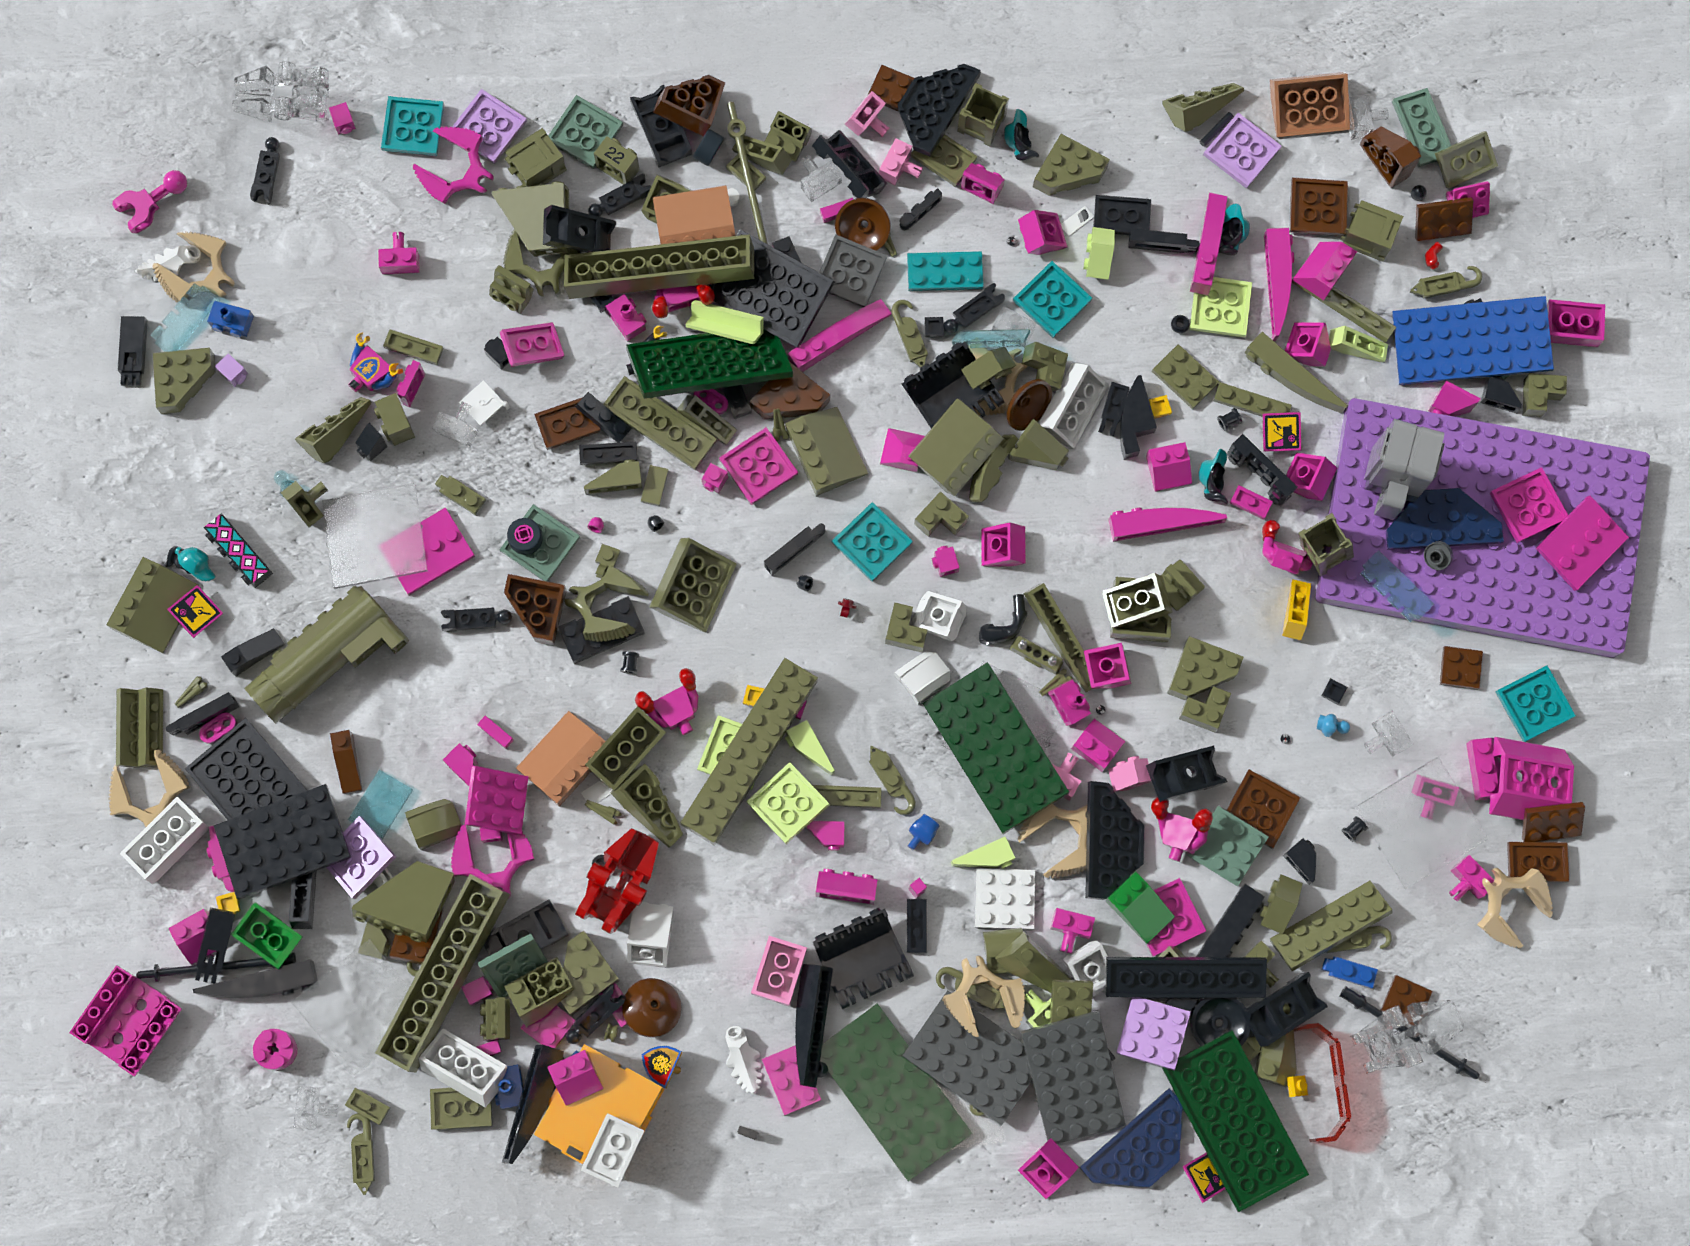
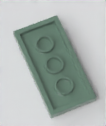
M1428 88L1394 98L1392 104L1406 138L1420 151L1421 158L1417 163L1418 167L1436 162L1435 153L1450 147L1451 144Z

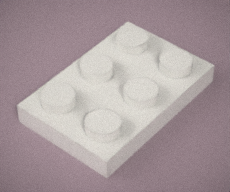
M607 1113L582 1165L581 1171L618 1187L644 1130Z

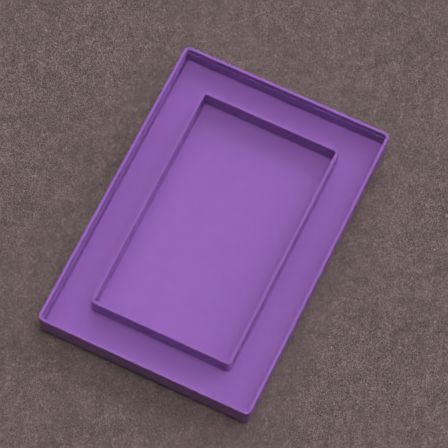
M1357 398L1349 401L1344 411L1336 461L1337 470L1334 474L1328 515L1333 513L1339 528L1345 537L1349 538L1352 542L1354 558L1348 561L1345 560L1329 569L1325 575L1318 576L1315 595L1318 603L1609 658H1615L1624 652L1650 455L1647 452ZM1394 419L1444 432L1443 443L1445 445L1438 473L1425 490L1460 488L1502 523L1503 543L1450 546L1453 552V560L1443 570H1434L1426 564L1424 560L1426 548L1387 550L1385 531L1410 502L1405 501L1403 509L1394 520L1374 515L1380 494L1365 490L1367 480H1364L1372 447ZM1542 467L1568 515L1587 496H1591L1629 538L1578 590L1574 591L1536 550L1559 524L1516 543L1490 495L1492 490ZM1324 546L1322 553L1330 554L1332 548Z

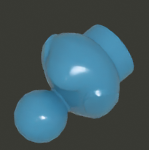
M1334 714L1320 715L1317 730L1322 731L1324 736L1330 737L1336 730L1341 734L1348 733L1350 724L1347 721L1338 722Z

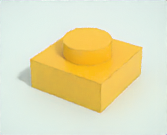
M1167 395L1149 399L1154 419L1172 414Z
M747 685L743 705L754 707L764 688Z
M235 892L216 897L218 909L235 913L241 911Z
M1305 1075L1287 1077L1289 1097L1308 1095Z

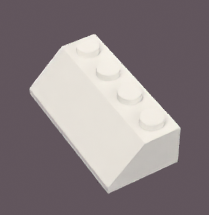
M1072 363L1062 381L1061 389L1056 391L1039 424L1060 443L1074 449L1109 385L1089 365Z
M176 797L120 854L145 880L154 885L209 830V826L179 797Z
M445 1029L439 1032L418 1058L422 1071L485 1108L498 1093L500 1088L498 1084L503 1080L507 1070V1065Z

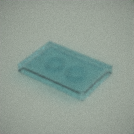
M378 770L348 820L353 823L358 816L363 817L383 840L413 789L383 771Z

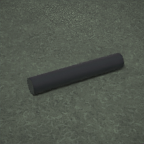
M1228 112L1199 141L1200 144L1205 147L1234 117L1233 114Z

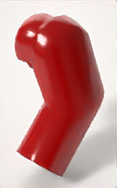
M1436 242L1425 253L1426 264L1432 270L1439 267L1437 254L1443 249L1439 242Z

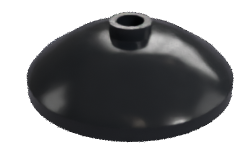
M1204 998L1201 1000L1191 1016V1030L1197 1043L1202 1046L1233 1030L1242 1046L1246 1042L1251 1030L1241 1012L1246 1009L1244 1004L1237 998ZM1221 1019L1222 1025L1216 1026V1020Z

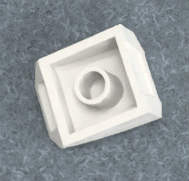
M927 591L920 600L912 619V624L915 627L928 629L927 633L953 641L957 638L963 620L966 617L967 607L962 601Z
M925 651L898 669L894 676L911 694L916 704L919 705L950 681V670L936 652Z
M1098 941L1088 942L1072 952V954H1067L1063 961L1074 980L1092 981L1094 983L1093 997L1105 991L1106 957L1108 956L1101 943Z

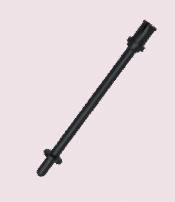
M295 952L288 956L282 966L296 963ZM263 958L223 962L222 970L270 965L273 969L276 967ZM155 964L154 970L138 971L136 977L138 979L154 978L155 982H159L163 976L197 973L198 968L196 965L160 969L159 965Z
M1347 986L1342 989L1339 997L1353 1004L1355 1009L1363 1008L1456 1067V1074L1462 1071L1473 1079L1480 1077L1477 1071L1466 1065L1467 1059L1464 1058L1461 1061L1369 1004L1364 995L1357 994Z

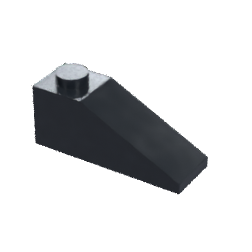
M273 628L237 645L222 655L221 658L230 672L236 677L285 644Z

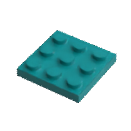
M388 96L381 150L437 156L440 136L434 133L433 130L437 127L440 129L442 125L444 102Z
M1053 261L1013 298V302L1052 338L1092 301V297Z
M872 502L832 540V543L873 582L913 541Z
M1548 665L1495 691L1523 742L1576 716Z

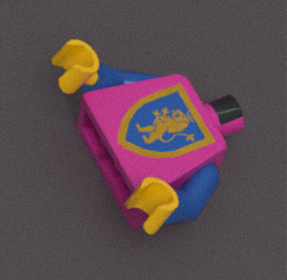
M363 332L357 334V343L352 353L349 369L355 378L348 384L349 387L355 392L363 385L369 391L388 388L397 375L403 373V369L401 368L396 371L398 363L389 365L372 348L364 345L370 341L369 336H366L363 340Z

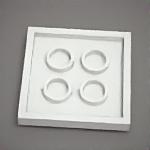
M976 868L975 928H1022L1034 930L1035 870Z

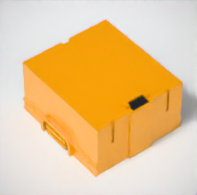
M585 1044L580 1052L583 1050L588 1051L604 1089L566 1106L556 1088L547 1105L549 1108L534 1133L535 1136L562 1150L561 1153L581 1164L584 1163L607 1113L645 1132L653 1118L650 1115L665 1090L627 1067L625 1070L622 1069L620 1063Z

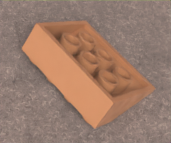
M1339 72L1270 80V96L1276 137L1350 130L1348 74Z
M727 185L653 197L660 244L735 236Z
M568 711L516 769L524 776H529L528 780L560 807L591 773L585 764L605 743V740Z

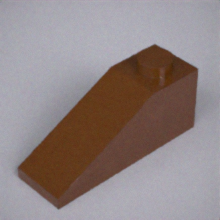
M350 730L330 733L342 793L361 791L362 785L353 733Z

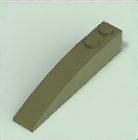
M1263 331L1247 347L1245 351L1246 357L1251 362H1256L1263 373L1272 376L1288 389L1320 406L1341 414L1348 405Z
M1044 583L1038 584L1023 594L1057 651L1086 693L1092 688L1084 650Z

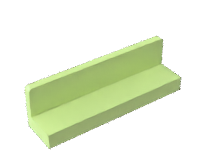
M697 300L691 303L692 316L686 322L687 328L750 344H755L763 334V317L713 304L703 305L701 301Z

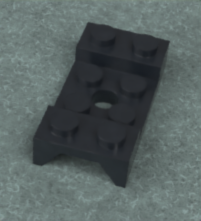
M661 85L654 93L642 98L630 97L631 106L644 131L658 168L693 154L683 127L653 113L657 100L665 89V85ZM659 121H664L666 123V126L664 128H658L656 126V123Z
M841 130L835 132L828 139L820 135L813 143L812 147L816 150L817 155L823 159L831 158L832 162L843 171L845 177L851 181L847 187L856 198H868L880 194L888 184Z
M550 205L544 209L543 245L558 249L566 247L587 253L611 250V233L616 226V221ZM579 227L585 232L584 236L580 234Z
M1244 434L1232 443L1227 452L1229 461L1234 465L1237 464L1239 467L1246 463L1247 468L1252 473L1256 472L1261 477L1262 483L1271 487L1267 494L1275 505L1278 504L1281 507L1291 498V494L1298 486Z
M629 596L611 603V606L593 613V616L627 623L635 629V633L632 635L628 634L629 636H624V638L619 637V639L615 638L614 640L597 642L596 640H585L583 634L585 629L584 618L577 621L574 619L558 626L574 664L645 634Z
M1214 745L1156 760L1146 765L1159 802L1199 790L1218 787L1228 782L1225 777L1216 772L1212 761L1215 751ZM1187 769L1191 771L1192 777L1187 774Z
M549 899L492 930L483 946L489 956L504 947L518 941L521 931H527L529 934H532L542 950L564 939L569 934Z
M1309 972L1297 975L1279 990L1241 1011L1260 1047L1269 1046L1328 1007L1313 991L1310 985L1311 974ZM1285 1004H1288L1290 1007L1289 1014H1286L1283 1010Z

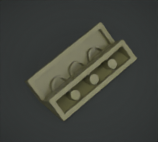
M148 687L139 690L117 689L116 766L131 768L158 767L154 757V750H161L163 754V689Z

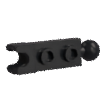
M275 137L266 139L265 147L267 151L260 150L254 183L250 192V198L253 202H257L260 195H264L267 204H270L272 201L273 187L280 154L274 152L279 148V141Z
M640 174L633 178L632 181L599 197L601 204H591L588 208V214L600 217L605 210L610 215L639 199L646 198L651 185L641 186L646 182L645 174Z
M992 283L980 294L953 312L955 319L945 321V331L947 333H955L958 330V325L965 329L987 312L1003 303L1005 295L994 296L992 293L995 292L996 284Z
M494 607L441 611L444 618H450L449 623L441 625L444 632L496 628V621H499L501 624H508L512 620V613L509 610L503 609L498 614H495Z
M610 985L573 1022L576 1029H571L566 1033L568 1043H579L582 1033L588 1038L614 1011L624 1004L626 1000L625 995L622 994L618 998L612 997L614 985Z

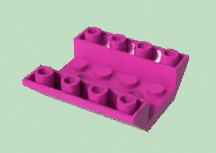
M1494 737L1493 757L1501 758L1499 793L1490 795L1489 814L1524 820L1525 808L1572 803L1574 765L1565 749ZM1518 771L1522 774L1521 782L1516 777ZM1552 778H1554L1557 782V786L1555 788L1551 785Z
M116 965L69 1033L83 1043L91 1045L135 1077L182 1008L141 979ZM140 1000L147 1002V1007L143 1011H139L137 1008V1003ZM121 1033L123 1035V1042L117 1045L114 1043V1036Z

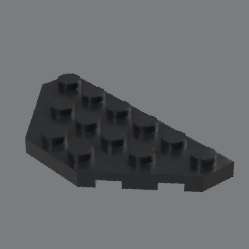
M967 64L957 65L955 69H943L933 72V75L927 77L918 76L914 78L898 104V111L914 151L929 157L932 155L980 77V69Z
M1088 782L1086 899L1106 900L1144 864V824L1140 819L1137 820L1132 814L1130 807L1122 798L1117 796L1113 791L1114 788L1106 782Z

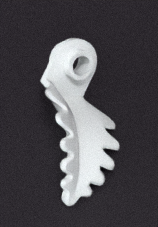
M194 245L178 246L175 249L166 248L163 251L164 256L156 254V261L148 259L147 262L149 264L143 262L142 266L139 265L135 272L140 274L142 278L146 276L147 280H151L153 277V280L157 282L158 279L155 277L153 264L159 263L178 276L183 264H195L200 260L201 252Z
M732 1026L727 1030L725 1036L730 1050L726 1066L729 1068L734 1067L731 1076H740L737 1084H742V1090L746 1089V1093L756 1094L757 1089L760 1088L758 1085L762 1083L760 1079H757L761 1078L762 1074L756 1071L762 1068V1064L755 1061L760 1057V1053L749 1046L743 1029L739 1026Z

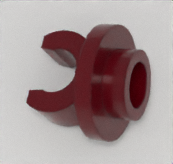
M843 598L842 601H838V604L843 606L840 613L842 617L848 618L850 608L856 609L857 607L854 605V601Z

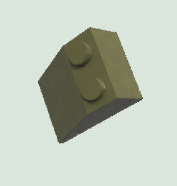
M1156 573L1102 591L1111 628L1152 620L1172 613L1163 576Z

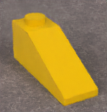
M1292 579L1282 636L1297 640L1302 639L1307 626L1311 583Z

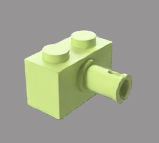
M1031 989L1024 997L1035 1010V1014L1026 1023L1031 1028L1049 1024L1051 998L1047 1002H1043Z

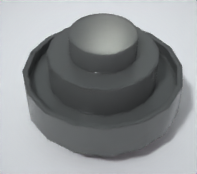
M1436 541L1426 547L1424 560L1430 568L1443 570L1451 564L1453 552L1445 542Z

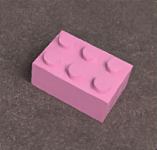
M769 936L751 995L790 1006L807 947Z

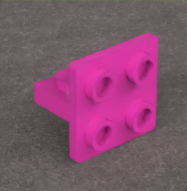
M1488 181L1455 188L1452 191L1446 192L1447 200L1471 197L1473 199V218L1489 214L1490 183Z

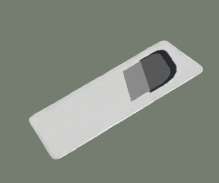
M1084 206L1061 223V227L1070 236L1094 216Z

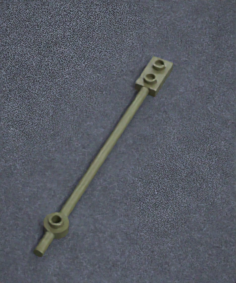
M729 102L727 106L731 121L727 126L728 134L736 140L759 240L768 244L742 138L746 133V125L742 120L738 119L734 102ZM735 128L740 129L738 133H735L733 130Z

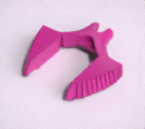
M447 126L445 128L440 127V129L438 127L433 130L434 133L469 152L468 156L471 165L463 179L453 181L450 184L433 173L413 164L414 173L417 174L416 177L422 182L421 184L424 185L423 187L426 188V191L444 204H446L451 195L461 190L472 189L480 193L487 192L485 188L480 186V180L488 178L493 181L494 176L482 166L478 151L483 137L467 128H448Z
M462 825L461 831H458L459 835H456L457 840H455L451 857V868H453L454 876L468 877L469 874L475 875L498 888H502L511 896L510 882L513 875L520 866L534 860L531 845H529L530 842L525 838L523 831L520 835L507 833L512 861L508 863L504 871L484 874L474 867L466 825Z

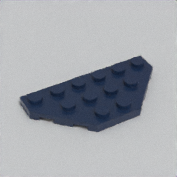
M1460 488L1424 490L1414 503H1409L1385 531L1387 550L1426 548L1436 541L1445 542L1449 546L1499 544L1504 542L1502 523Z
M1168 1088L1085 1161L1079 1168L1092 1183L1151 1187L1180 1161L1182 1106L1177 1096Z

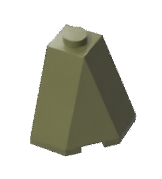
M1033 419L1020 436L1016 444L1017 447L1012 449L1008 458L1013 462L1057 470L1059 466L1063 467L1068 461L1067 455L1069 450Z

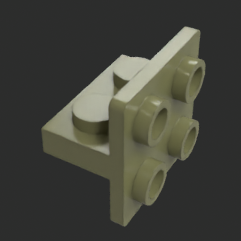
M1181 559L1173 565L1170 564L1161 574L1170 605L1175 611H1179L1205 588L1204 584Z

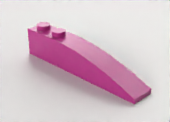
M1209 192L1190 292L1207 296L1210 292L1228 196Z
M1289 228L1266 229L1264 233L1273 341H1277L1280 335L1290 299L1294 252H1291L1290 245L1293 244V236L1289 234Z
M882 299L821 331L801 344L799 348L796 347L788 353V360L800 371L804 372L892 315Z
M1139 507L1126 513L1124 511L1113 512L1108 521L1114 542L1221 524L1227 520V514L1191 508H1153L1143 510Z

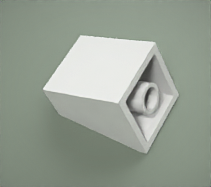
M642 902L640 906L635 907L632 911L627 941V963L667 967L673 922V906Z

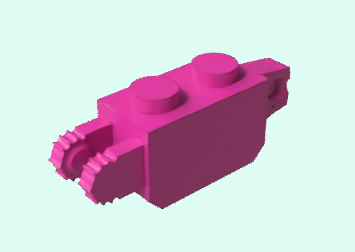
M210 826V841H207L209 847L206 850L209 859L212 858L214 866H212L213 875L215 878L217 877L223 881L227 891L234 892L214 826Z

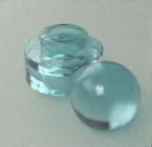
M279 470L274 474L275 483L281 485L280 494L295 482L289 480V475L286 471Z

